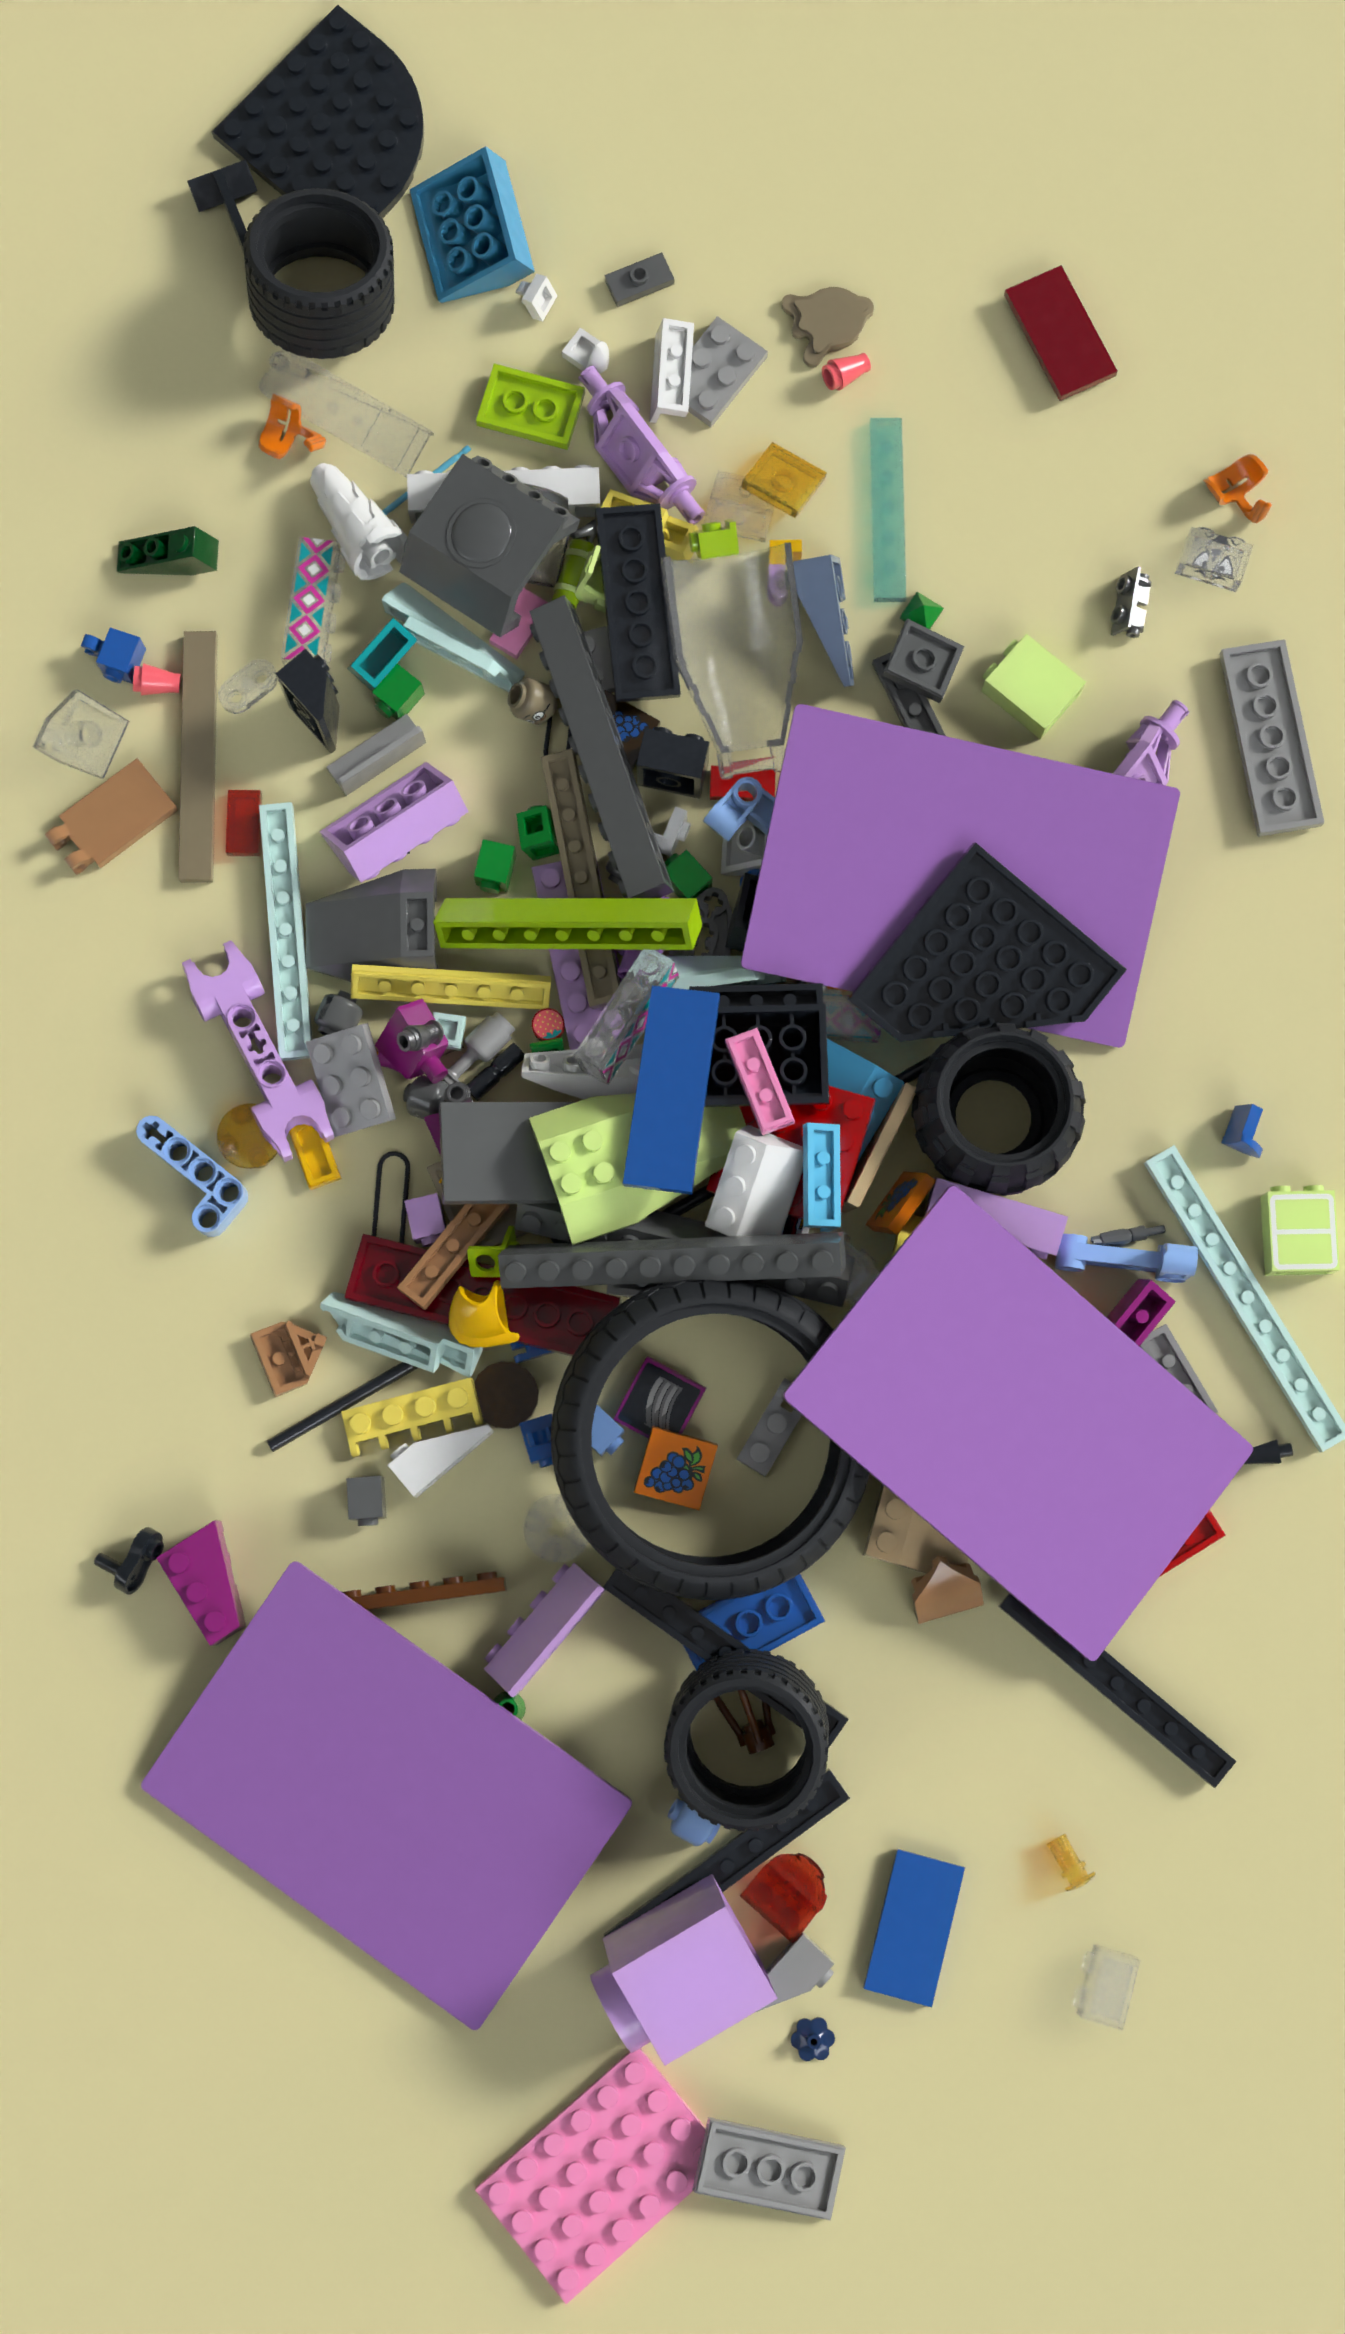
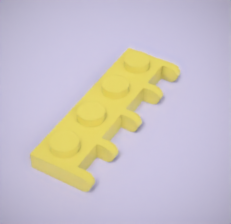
M471 1377L341 1411L353 1458L360 1456L358 1443L378 1438L382 1450L388 1449L389 1441L387 1435L411 1429L414 1442L422 1440L421 1426L443 1421L446 1433L453 1432L452 1418L471 1413L476 1425L483 1424L474 1380Z

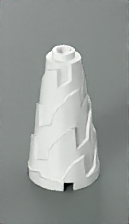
M326 463L317 465L312 470L310 484L318 498L317 501L321 510L332 526L331 532L339 543L341 553L352 572L360 580H373L394 570L390 562L395 558L399 563L402 562L407 542V536L393 519L390 520L372 499L369 500L353 480L350 482L336 466Z

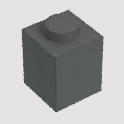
M384 1477L346 1478L349 1520H358V1526L378 1525V1519L387 1518Z

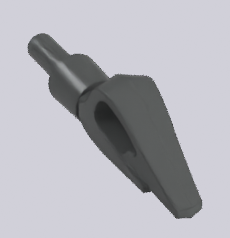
M1142 1225L1129 1229H1118L1091 1237V1242L1096 1245L1121 1248L1130 1242L1146 1240L1147 1236L1165 1233L1166 1229L1164 1225L1145 1228Z

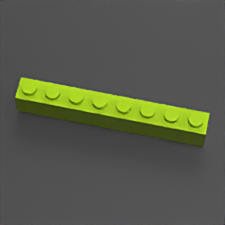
M445 898L433 921L441 948L693 950L702 928L697 898Z

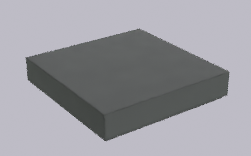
M906 619L882 676L940 703L965 646Z

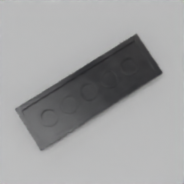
M660 503L596 508L595 518L598 545L601 546L599 555L615 703L679 698L681 691Z

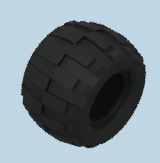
M993 1023L992 1026L981 1028L973 1026L958 1032L948 1042L941 1044L929 1057L917 1079L916 1094L912 1100V1118L914 1119L916 1129L915 1136L922 1152L929 1156L935 1165L934 1168L947 1180L952 1179L963 1186L983 1192L1007 1196L1022 1193L1037 1185L1040 1186L1053 1177L1069 1160L1082 1136L1085 1125L1084 1104L1086 1099L1083 1084L1081 1081H1078L1073 1071L1074 1064L1063 1049L1058 1051L1047 1042L1049 1037L1034 1029H1031L1030 1032L1017 1029L1015 1024ZM995 1080L1010 1084L1022 1093L1029 1105L1031 1113L1029 1132L1022 1143L1013 1150L1000 1154L983 1151L964 1138L957 1128L956 1108L961 1096L967 1089L982 1081Z

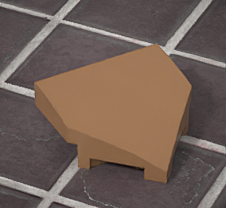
M287 1321V1323L280 1322L250 1334L275 1397L307 1385L327 1337L295 1326L290 1321Z
M937 1556L932 1561L933 1568L926 1575L911 1580L915 1591L912 1594L918 1624L984 1605L981 1583L978 1576L974 1575L969 1563L953 1565L948 1563L946 1557Z

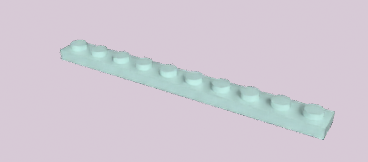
M1175 1145L1147 1160L1144 1163L1145 1167L1194 1246H1197L1198 1254L1320 1453L1344 1440L1345 1423Z

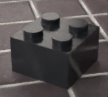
M664 727L645 728L636 764L637 785L700 799L709 764L710 742L704 741L702 736L696 734H686L685 736L672 734L671 730Z

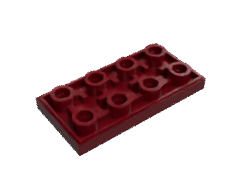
M1062 265L1005 290L1004 296L1059 401L1116 377L1118 370Z

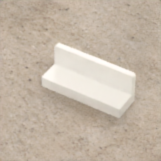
M663 318L655 336L650 407L651 423H656L660 414L686 417L688 414L694 323Z

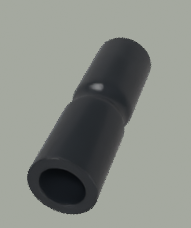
M512 1043L492 1061L489 1067L484 1068L467 1084L470 1088L471 1096L476 1101H479L502 1077H505L524 1060L525 1054L515 1043Z

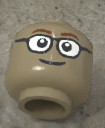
M524 678L515 683L509 691L508 705L516 718L540 725L552 717L557 710L556 697L550 685L543 682Z

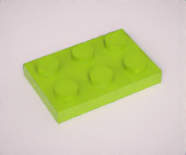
M494 363L476 418V424L486 429L568 450L585 396V387Z

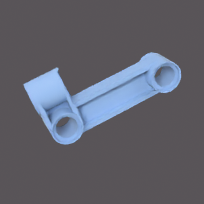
M743 777L713 806L703 822L728 842L747 819L767 835L775 798L762 788L758 780L752 777ZM748 791L752 794L754 800L744 801L739 797L738 792Z
M1063 1234L1055 1261V1269L1063 1271L1083 1272L1085 1271V1265L1154 1272L1156 1273L1155 1280L1183 1283L1195 1275L1198 1262L1197 1246L1165 1243L1158 1245L1156 1252L1087 1244L1088 1237Z

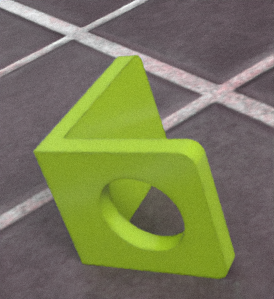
M508 1226L501 1246L468 1247L467 1254L472 1277H500L498 1255L508 1245H520L516 1241L514 1226ZM480 1255H488L494 1259L495 1266L490 1269L482 1268L478 1265L476 1258Z

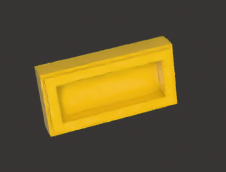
M305 1124L297 1125L289 1131L310 1190L342 1179L329 1142L325 1143L312 1126Z

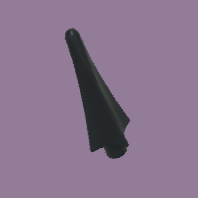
M1276 1439L1253 1447L1252 1454L1244 1464L1282 1463L1281 1458L1293 1456L1291 1443L1278 1445Z

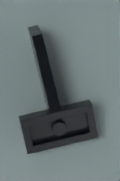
M246 160L187 181L198 212L224 203L243 253L244 236L247 230L234 199L257 191Z

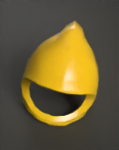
M499 1280L494 1282L487 1296L476 1294L462 1286L458 1287L450 1306L449 1329L459 1343L469 1347H492L519 1340V1334L513 1333L508 1329L504 1293Z

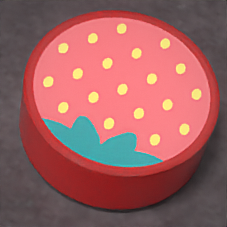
M545 1008L534 1015L532 1030L536 1038L540 1041H546L562 1037L565 1031L563 1016L557 1010Z

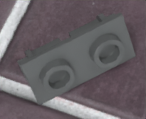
M1139 566L1121 575L1116 586L1118 593L1116 607L1111 615L1113 623L1112 636L1122 631H1127L1126 635L1128 637L1138 638L1140 633L1144 631L1146 610L1138 608L1137 604L1142 606L1148 605L1152 582L1149 580V575L1140 573L1141 567Z

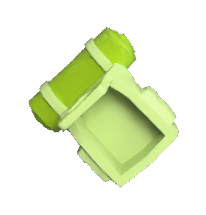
M581 539L571 540L569 549L565 553V562L559 580L553 589L552 601L565 595L575 609L579 601L590 603L594 605V609L606 613L599 555L601 546H594L590 542Z

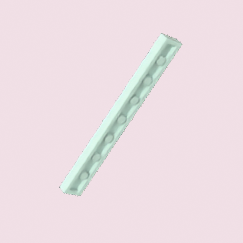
M292 802L259 805L279 1056L282 1061L310 1059L306 1041L312 1040L294 807Z

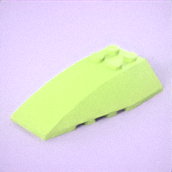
M636 1093L590 1097L529 1118L538 1148L542 1153L572 1246L635 1225L682 1194L623 1186ZM704 1107L693 1188L710 1175L724 1168L735 1133L746 1126L740 1107Z

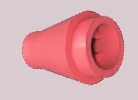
M865 353L828 360L827 364L822 367V377L826 386L830 390H842L862 374L871 370L870 360Z
M143 663V666L134 667L133 692H141V696L180 692L181 674L172 673Z

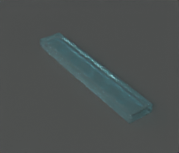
M870 418L874 602H906L902 418Z

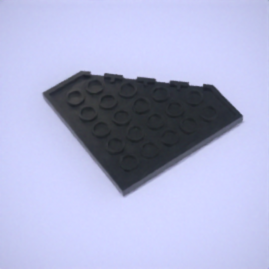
M975 842L972 843L847 1000L899 1042L956 1036L958 1032L970 1027L992 1026L993 1023L1015 1024L1017 1029L1085 1022L1127 969Z

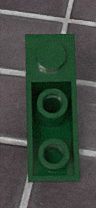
M196 526L119 541L117 572L123 574L192 576L217 571L219 540Z

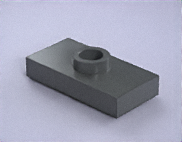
M661 252L606 274L605 282L616 306L619 307L674 285V277Z

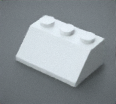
M750 1125L738 1130L735 1133L705 1226L730 1237L781 1235L803 1172V1147L770 1133L762 1136L760 1129Z

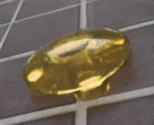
M255 1103L241 1104L232 1108L221 1119L217 1129V1144L221 1154L231 1164L240 1168H264L277 1155L276 1150L265 1140L253 1117L250 1108L257 1105Z

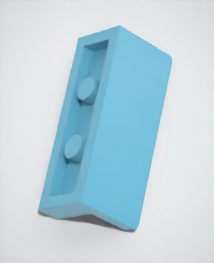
M806 1123L803 1125L804 1227L820 1228V1232H829L841 1227L840 1124Z

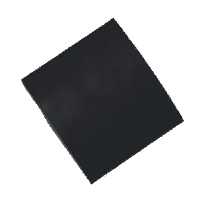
M823 983L689 986V990L720 993L704 1107L750 1106L726 1047L725 1039L755 1028L759 1031L788 1105L829 1104L826 1004L823 1003Z

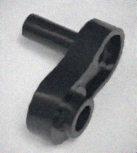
M145 1527L134 1538L129 1553L122 1564L103 1553H99L96 1556L94 1564L115 1576L114 1587L131 1595L142 1585L152 1561L161 1555L164 1549L163 1536L158 1531Z

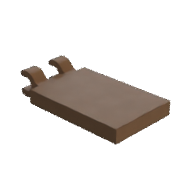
M136 758L59 815L64 824L52 828L45 836L57 851L63 848L70 840L74 842L79 850L72 852L64 860L74 873L78 875L94 861L101 869L176 813L178 809L139 759Z

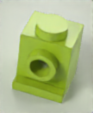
M732 519L724 520V527H721V522L701 524L702 530L689 533L691 552H696L697 557L701 560L739 554L736 521Z

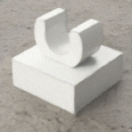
M537 273L531 283L521 281L515 291L516 294L523 296L521 302L526 306L531 317L542 322L557 298V294L547 276Z

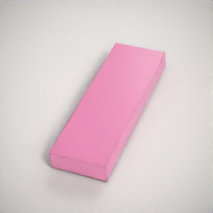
M755 1028L725 1039L726 1047L762 1136L794 1124L795 1120L758 1029Z

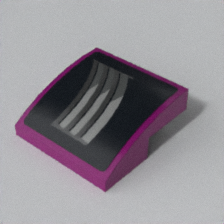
M647 1356L613 1420L646 1438H649L652 1426L682 1434L707 1387Z

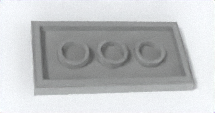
M708 2117L692 2190L698 2194L831 2220L846 2147L841 2144Z

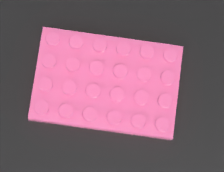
M641 2048L633 2053L629 2051L476 2187L475 2191L565 2304H567L693 2191L706 2127Z

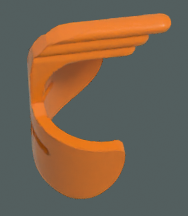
M273 393L269 416L259 439V448L266 454L276 459H281L287 454L298 434L307 438L304 441V445L310 452L324 448L326 443L325 437L301 425V406ZM290 409L291 415L288 428L283 440L281 441L280 439L282 437L286 425L280 423L278 419L287 422Z
M1253 454L1241 457L1226 469L1203 480L1219 505L1236 502L1244 515L1253 523L1257 524L1265 519L1272 506L1270 502L1266 503L1260 499L1252 507L1244 497L1247 492L1257 486L1268 474L1267 467ZM1244 478H1247V480L1238 487L1234 488L1233 490L1225 494L1222 493L1230 488L1226 480H1228L1233 487L1234 485L1242 481Z

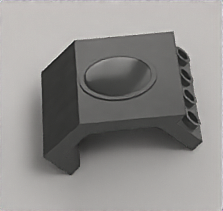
M462 454L409 531L399 572L498 637H502L519 626L521 615L514 611L519 594L549 549L559 540L577 531L580 519L569 513L566 508L556 505L545 498L541 492L521 483L514 475L494 466L487 458L478 455L470 459Z

